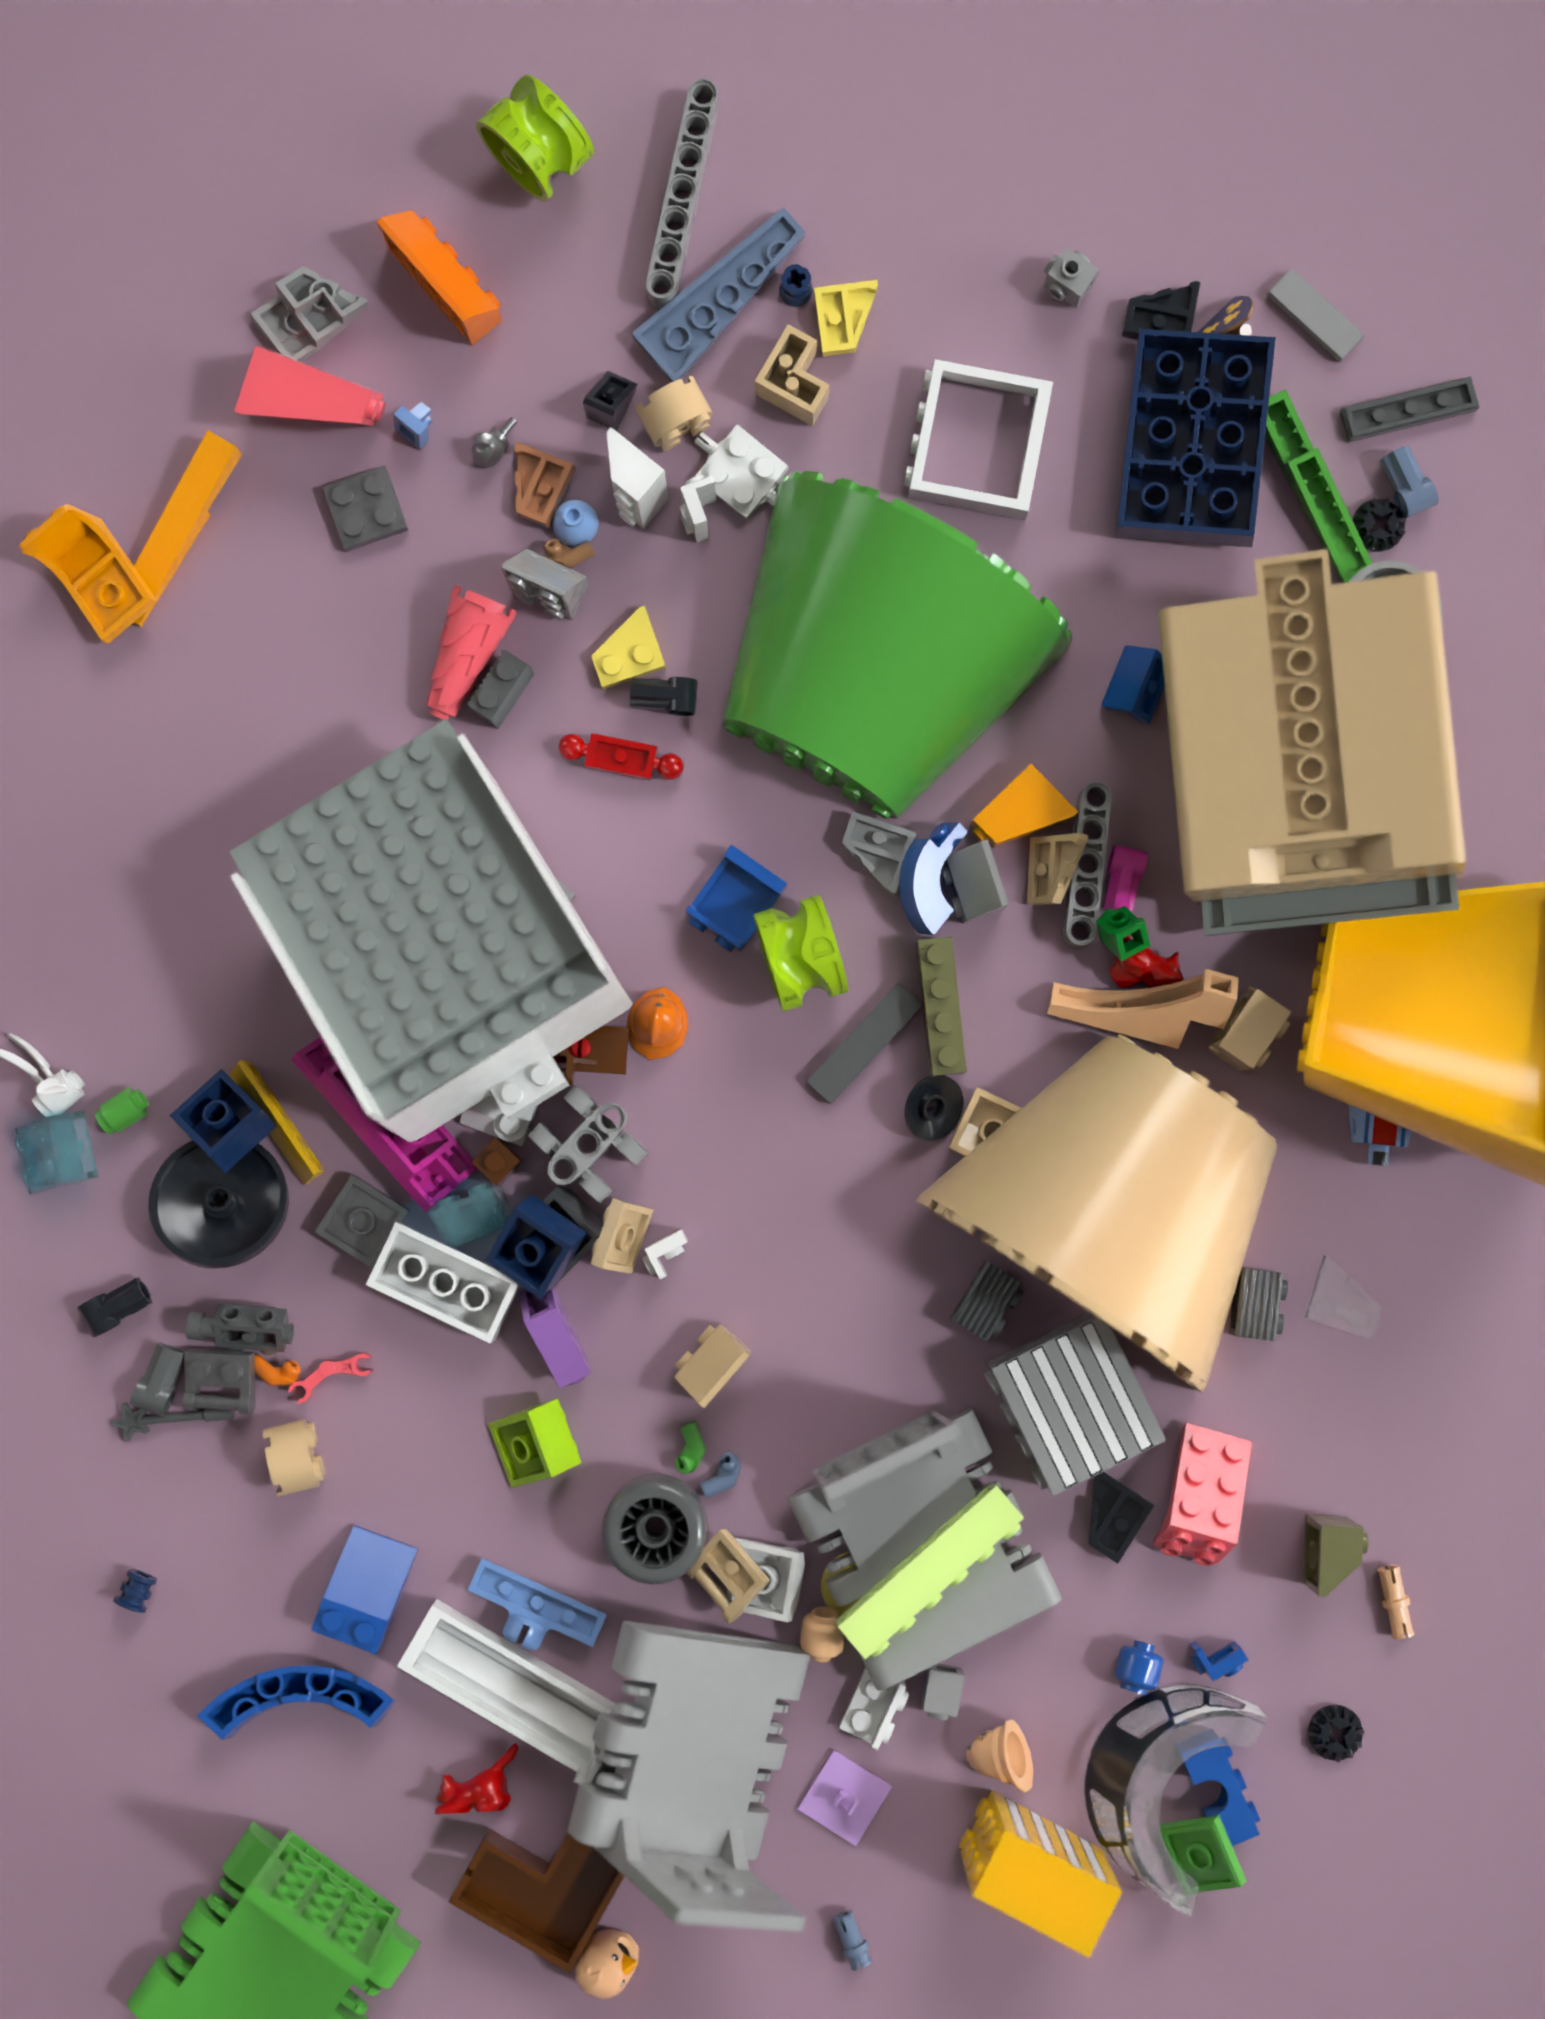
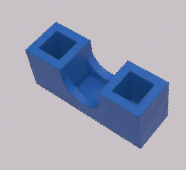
M1213 1728L1176 1743L1175 1746L1183 1766L1194 1785L1207 1780L1221 1783V1794L1217 1801L1202 1808L1204 1816H1220L1232 1846L1260 1835L1255 1824L1261 1821L1253 1802H1246L1242 1790L1246 1789L1247 1786L1239 1769L1233 1770L1228 1758L1232 1757L1233 1753L1225 1736L1219 1738Z

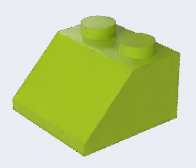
M558 1398L488 1423L511 1488L552 1478L582 1463L577 1445L573 1440L565 1413L561 1408Z

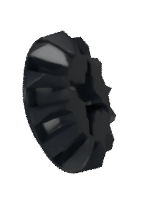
M1373 498L1363 503L1356 510L1352 519L1365 548L1371 551L1381 552L1393 548L1400 542L1406 532V518L1403 517L1400 506L1391 503L1389 498L1384 500ZM1374 516L1378 520L1382 517H1388L1387 523L1384 525L1387 531L1380 528L1377 531L1370 532L1375 524Z
M1328 1705L1319 1709L1311 1718L1308 1726V1738L1312 1748L1325 1760L1328 1759L1340 1763L1341 1760L1346 1758H1353L1358 1748L1362 1747V1738L1365 1732L1360 1718L1351 1709L1342 1705ZM1329 1722L1338 1729L1345 1727V1731L1341 1733L1344 1744L1335 1739L1329 1741V1737L1332 1735Z

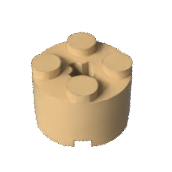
M688 376L687 384H684L682 379L667 384L648 396L651 402L644 408L642 403H640L635 408L654 446H661L664 452L678 446L681 443L679 438L691 432L692 436H696L710 427L708 422L713 415L693 376Z
M305 1419L263 1429V1439L270 1437V1447L265 1448V1455L273 1487L280 1485L276 1492L277 1497L320 1487V1481H324L326 1470L322 1455L315 1456L313 1448L316 1447V1442H318L315 1423H307Z

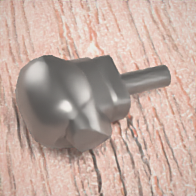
M510 417L500 431L493 428L490 433H479L475 436L471 453L477 465L483 468H492L499 462L505 448L509 444L506 436L517 424L514 418Z

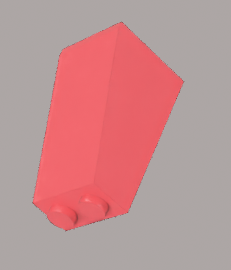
M255 346L234 412L255 417L374 426L375 420L378 422L381 420L386 403L382 401L384 396L382 393L272 350Z

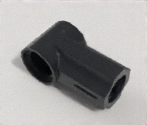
M670 677L668 680L632 678L630 707L665 710L666 713L677 716H693L696 711L698 681L688 677Z
M138 1277L108 1294L103 1293L84 1302L77 1309L94 1338L121 1324L120 1320L138 1312L153 1302L147 1286Z

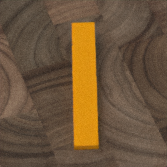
M209 430L204 435L134 565L157 601L211 515L208 512L210 506L242 456V453L235 445ZM154 606L134 623L142 627Z

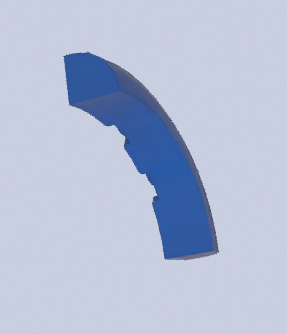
M290 1666L259 1673L227 1689L210 1702L197 1717L221 1740L232 1738L253 1718L274 1707L291 1702H318L346 1711L371 1728L381 1722L392 1708L395 1700L379 1687L349 1672L321 1666Z

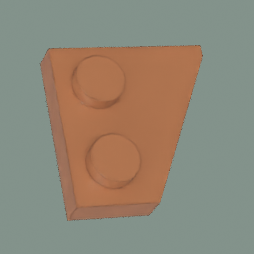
M516 442L517 471H515V484L518 488L516 513L519 517L549 528L576 468L570 462Z

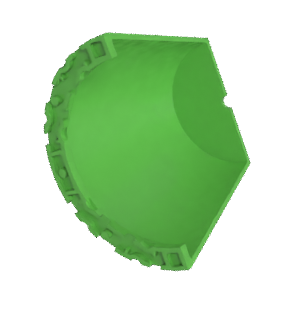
M791 472L790 476L785 475L777 488L722 723L726 724L724 729L738 738L746 735L755 740L754 746L770 755L773 751L785 757L783 762L798 771H801L803 766L812 770L814 773L812 778L827 787H830L831 784L843 789L842 795L851 801L860 803L863 800L873 806L871 811L887 820H889L890 816L898 819L1067 652L1073 639L1072 631L1066 629L1069 624L1065 618L1059 615L1060 611L1047 597L1042 596L1039 601L1029 592L1032 586L1027 582V578L1006 565L994 553H992L990 558L980 553L981 551L975 549L978 545L976 541L941 520L897 498L894 499L893 503L878 498L879 490L868 486H861L845 478L836 479L834 484L821 481L824 476L820 472Z

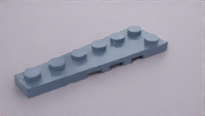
M783 207L632 333V338L670 382L683 379L804 239L805 231Z

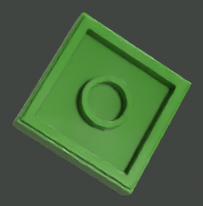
M1219 1815L1162 1823L1157 1828L1184 1894L1242 1887L1247 1881Z

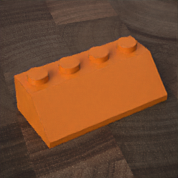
M413 210L381 217L376 221L387 249L472 346L502 321L499 312L501 304L490 290L484 292L478 286L480 280L468 265L463 268L457 262L458 255L447 241L441 243L437 239L435 227L425 216L420 219Z

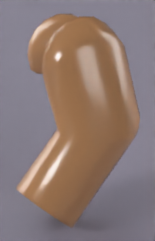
M550 539L544 545L546 558L568 568H573L595 556V552L588 540L574 548L560 544L557 539Z

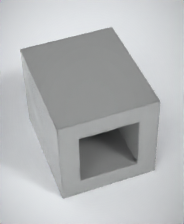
M936 1664L927 1669L921 1705L923 1711L928 1712L929 1717L938 1720H948V1716H958L964 1682L962 1668Z

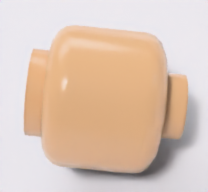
M830 1607L814 1608L802 1620L800 1646L805 1653L809 1654L817 1662L830 1661L831 1658L840 1655L845 1646V1635L835 1622L840 1615L835 1609Z

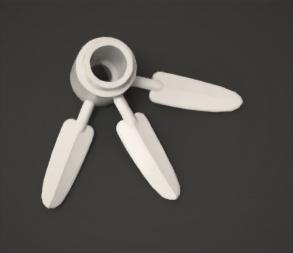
M10 1033L7 1035V1038L19 1045L37 1062L40 1069L47 1076V1079H42L38 1075L37 1069L11 1052L0 1049V1058L16 1065L38 1083L36 1088L37 1095L32 1098V1102L45 1117L51 1119L55 1115L60 1116L85 1095L82 1089L85 1083L73 1070L66 1072L61 1069L54 1075L49 1069V1063L34 1047L16 1035Z

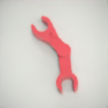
M361 1353L346 1360H326L305 1380H298L291 1384L288 1393L292 1392L299 1385L303 1386L306 1394L297 1401L299 1404L309 1400L312 1396L313 1388L327 1376L337 1373L366 1376L373 1369L361 1370L358 1367V1361L361 1358H371L372 1355Z

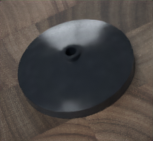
M190 1141L165 1160L155 1175L149 1194V1215L155 1233L172 1254L182 1261L203 1268L232 1267L260 1254L279 1234L285 1222L289 1206V1190L285 1175L274 1156L260 1144H257L228 1172L224 1173L194 1141ZM225 1202V1206L221 1208L218 1207L221 1203Z

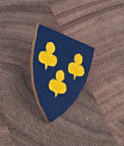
M1235 296L1198 332L1250 335L1252 332L1251 326L1243 323L1250 319L1254 310V302L1249 296Z

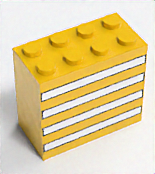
M991 1790L988 1798L983 1797L976 1808L975 1817H977V1820L972 1830L967 1828L959 1843L972 1896L1089 1958L1122 1894V1890L1102 1848Z

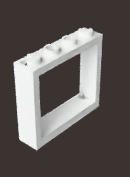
M935 359L933 371L926 370L922 388V390L929 391L927 402H920L916 422L922 423L920 435L913 434L910 454L916 455L914 467L907 466L904 486L910 487L908 498L1025 520L1029 512L1053 382ZM941 379L1035 397L1016 499L922 481Z

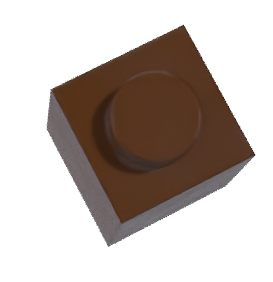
M495 1137L471 1163L496 1186H500L524 1160L502 1139Z

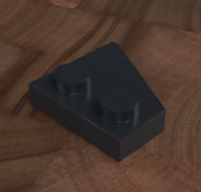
M1190 282L1189 286L1171 290V288L1160 290L1151 296L1141 295L1130 298L1122 335L1138 338L1139 329L1191 332L1201 282Z
M1104 1471L1095 1475L1089 1545L1118 1564L1148 1517L1154 1504Z

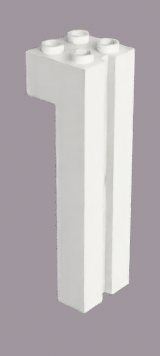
M436 1599L397 1667L576 1771L574 1782L579 1785L601 1786L596 1783L598 1773H615L616 1766L608 1765L602 1761L604 1751L608 1750L592 1740L599 1713L620 1715L615 1713L616 1703Z

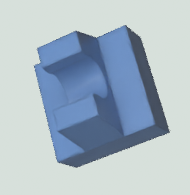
M420 402L411 411L401 406L393 414L394 430L419 450L429 441L428 426L431 424L432 419L428 416L431 414V409Z

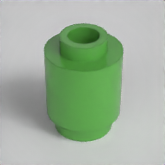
M127 1087L101 1104L100 1110L95 1112V1117L106 1133L110 1135L114 1132L121 1133L148 1115L147 1107L149 1102L139 1089L133 1090Z

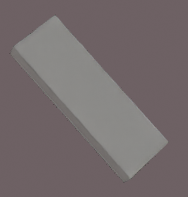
M1292 268L1267 294L1277 306L1338 362L1364 337V334Z

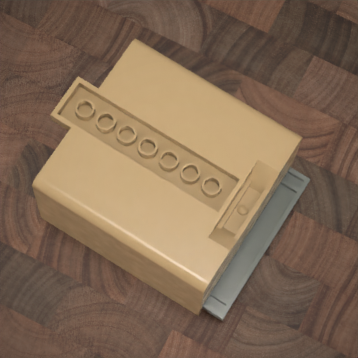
M1328 549L1255 559L1258 595L1168 607L1158 611L1184 893L1198 906L1202 905L1205 936L1459 910L1456 878H1462L1466 859L1436 572H1419L1332 585Z

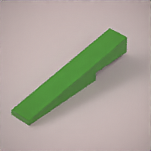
M1286 389L1269 397L1265 438L1324 550L1328 549L1329 559L1341 582L1347 583L1361 569L1373 563L1318 447L1313 448Z

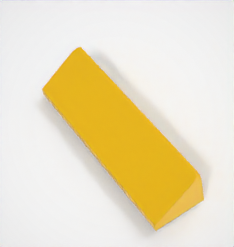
M239 1061L230 1073L231 1079L263 1109L277 1126L269 1133L270 1137L302 1184H308L324 1173L325 1169L252 1061Z

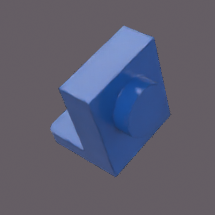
M1196 1641L1190 1644L1195 1653L1190 1656L1192 1663L1200 1675L1206 1672L1212 1681L1223 1675L1225 1677L1235 1675L1243 1668L1242 1664L1248 1661L1244 1651L1235 1641L1206 1657Z

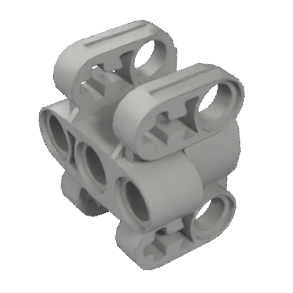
M575 1085L563 1098L586 1119L565 1142H562L544 1123H539L528 1136L545 1153L553 1156L547 1169L548 1175L553 1182L567 1185L582 1177L578 1183L599 1203H604L607 1197L615 1190L601 1179L594 1169H590L612 1144L635 1165H639L643 1161L642 1159L650 1152L630 1133L625 1132L622 1135V1131L628 1121L627 1112L623 1107L614 1103H607L600 1107L582 1088ZM615 1109L620 1113L621 1121L618 1126L614 1120L604 1115L607 1110ZM586 1134L593 1135L597 1140V1148L591 1154H585L579 1147L581 1137ZM561 1160L568 1169L573 1171V1174L568 1179H562L556 1174V1165Z

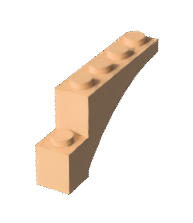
M1205 969L1203 974L1180 982L1135 990H1096L1054 982L1050 991L1047 1014L1179 1049L1190 1021L1221 1029L1225 1028L1237 1001L1238 977Z

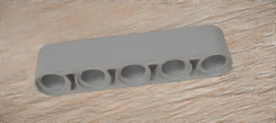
M1099 781L1087 784L1077 799L1076 810L1078 813L1075 815L1074 833L1083 834V826L1091 824L1098 829L1099 836L1096 840L1088 839L1080 857H1088L1093 860L1095 864L1094 872L1084 873L1080 869L1078 862L1067 888L1062 936L1065 943L1073 948H1082L1093 941L1097 933L1096 920L1099 917L1112 802L1110 788L1105 783ZM1090 791L1098 792L1102 797V805L1099 807L1091 806L1086 798L1087 793ZM1078 890H1084L1090 894V906L1082 907L1077 904L1075 894ZM1080 923L1086 927L1088 935L1085 940L1079 941L1072 936L1071 928L1073 924Z

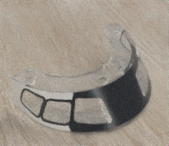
M1181 1684V1686H1171L1162 1689L1158 1687L1155 1690L1148 1691L1147 1695L1141 1694L1135 1697L1134 1701L1126 1705L1118 1713L1115 1712L1097 1735L1090 1750L1084 1775V1793L1091 1827L1098 1842L1110 1859L1128 1876L1176 1910L1191 1917L1198 1899V1885L1193 1877L1187 1874L1174 1861L1164 1844L1159 1823V1808L1164 1789L1177 1768L1187 1759L1203 1750L1218 1746L1248 1747L1255 1744L1261 1737L1268 1717L1256 1704L1225 1691L1198 1684Z

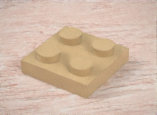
M613 1198L611 1204L605 1210L603 1216L604 1225L599 1238L593 1245V1257L590 1264L602 1269L632 1274L654 1210Z

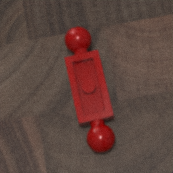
M591 733L589 743H584V740L577 734H567L561 738L558 746L561 756L567 760L573 761L585 756V768L650 781L653 770L658 771L660 776L667 780L677 779L684 770L682 759L674 753H667L661 758L656 757L658 748L655 745Z

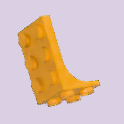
M64 505L56 508L50 514V518L38 528L29 531L25 539L19 544V548L24 554L42 562L59 578L103 642L110 643L158 602L103 520L76 507Z

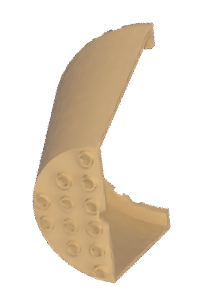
M1119 1034L1117 1038L1106 1036L988 1136L985 1141L975 1147L969 1155L961 1159L921 1193L916 1202L972 1236L977 1229L984 1232L980 1241L1002 1255H1006L1015 1261L1016 1264L1070 1298L1133 1341L1136 1345L1149 1351L1154 1358L1169 1368L1168 1372L1193 1389L1203 1392L1208 1384L1277 1151V1144L1275 1142L1276 1139L1258 1125L1254 1117L1236 1107L1238 1101L1224 1091H1220L1218 1094L1207 1086L1210 1082L1194 1071H1191L1189 1074L1178 1069L1163 1055L1157 1052L1152 1054L1136 1046L1132 1040L1122 1034Z

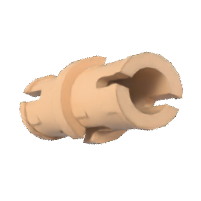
M1388 1565L1386 1566L1387 1570L1384 1567H1380L1377 1569L1384 1595L1381 1602L1382 1607L1387 1609L1392 1638L1405 1639L1404 1634H1407V1637L1414 1636V1631L1407 1607L1410 1604V1599L1404 1593L1400 1566Z

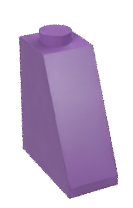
M555 1288L542 1299L527 1289L520 1292L519 1296L524 1323L559 1388L581 1382L585 1376L591 1374L588 1359Z

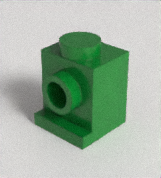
M1126 906L1117 910L1108 909L1103 912L1100 919L1096 920L1100 941L1120 961L1151 946L1145 920L1142 917L1138 918ZM1128 935L1134 938L1125 944L1123 942V938Z

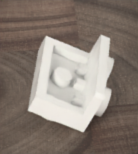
M703 475L687 480L685 486L680 487L683 503L682 506H679L681 520L687 535L693 533L696 543L709 539L707 519L702 506L716 501L713 477L704 478Z

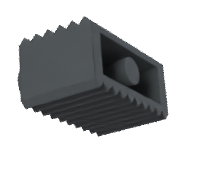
M506 650L501 651L502 656H497L498 661L493 662L494 667L490 668V673H486L487 678L482 679L483 684H479V689L475 690L476 695L471 696L472 701L467 702L474 715L496 729H499L534 676L531 666Z
M985 1260L950 1319L985 1341H988L990 1336L997 1338L1006 1323L1002 1316L1008 1306L1012 1309L1016 1307L1024 1293L1019 1289L1022 1282Z
M1242 1267L1233 1296L1230 1335L1276 1342V1335H1281L1284 1327V1315L1279 1314L1280 1300H1286L1288 1292V1281L1283 1280L1284 1273Z

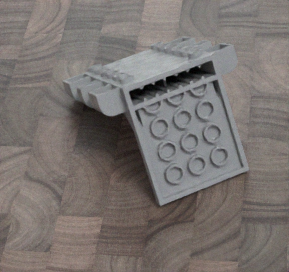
M968 1408L948 1419L935 1410L922 1415L812 1469L811 1471L817 1483L786 1497L807 1542L815 1541L838 1529L841 1533L821 1542L817 1546L820 1553L829 1552L843 1543H846L850 1551L846 1555L833 1559L826 1566L829 1573H832L854 1562L856 1564L825 1580L838 1607L863 1597L990 1484L988 1483L977 1490H974L971 1484V1480L984 1476L992 1470L993 1467L990 1461L979 1464L967 1471L964 1469V1467L983 1459L993 1452L972 1408ZM992 1481L1001 1490L1002 1486L1000 1482ZM1009 1489L1004 1491V1495L1023 1516L1012 1491ZM1022 1528L1009 1539L1005 1540L1002 1537L994 1544L993 1548L995 1551L985 1561L979 1563L976 1560L966 1569L969 1574L962 1582L954 1587L951 1584L948 1585L940 1593L942 1598L935 1606L929 1610L925 1608L920 1610L914 1616L916 1619L915 1623L902 1634L898 1631L888 1639L889 1646L876 1657L870 1655L867 1659H864L860 1654L877 1691L890 1688L1056 1605L1062 1600L1059 1589L1042 1554L1037 1553L1010 1566L1011 1563L1025 1557L1032 1551L1029 1544H1022L1004 1553L1000 1545L1018 1537L1023 1531Z
M623 1620L611 1668L626 1678L636 1680H624L621 1686V1691L629 1695H635L634 1702H618L615 1713L620 1715L598 1714L592 1740L608 1750L604 1751L602 1761L608 1765L616 1766L615 1773H598L596 1783L601 1786L579 1785L567 1832L577 1841L594 1846L604 1858L675 1923L802 1932L806 1917L749 1871L748 1860H756L758 1858L770 1810L761 1804L765 1800L766 1792L754 1788L755 1781H770L772 1772L768 1769H781L788 1744L786 1739L778 1735L782 1734L784 1724L771 1720L773 1712H788L789 1703L778 1699L792 1701L800 1699L811 1656L805 1653L800 1645Z

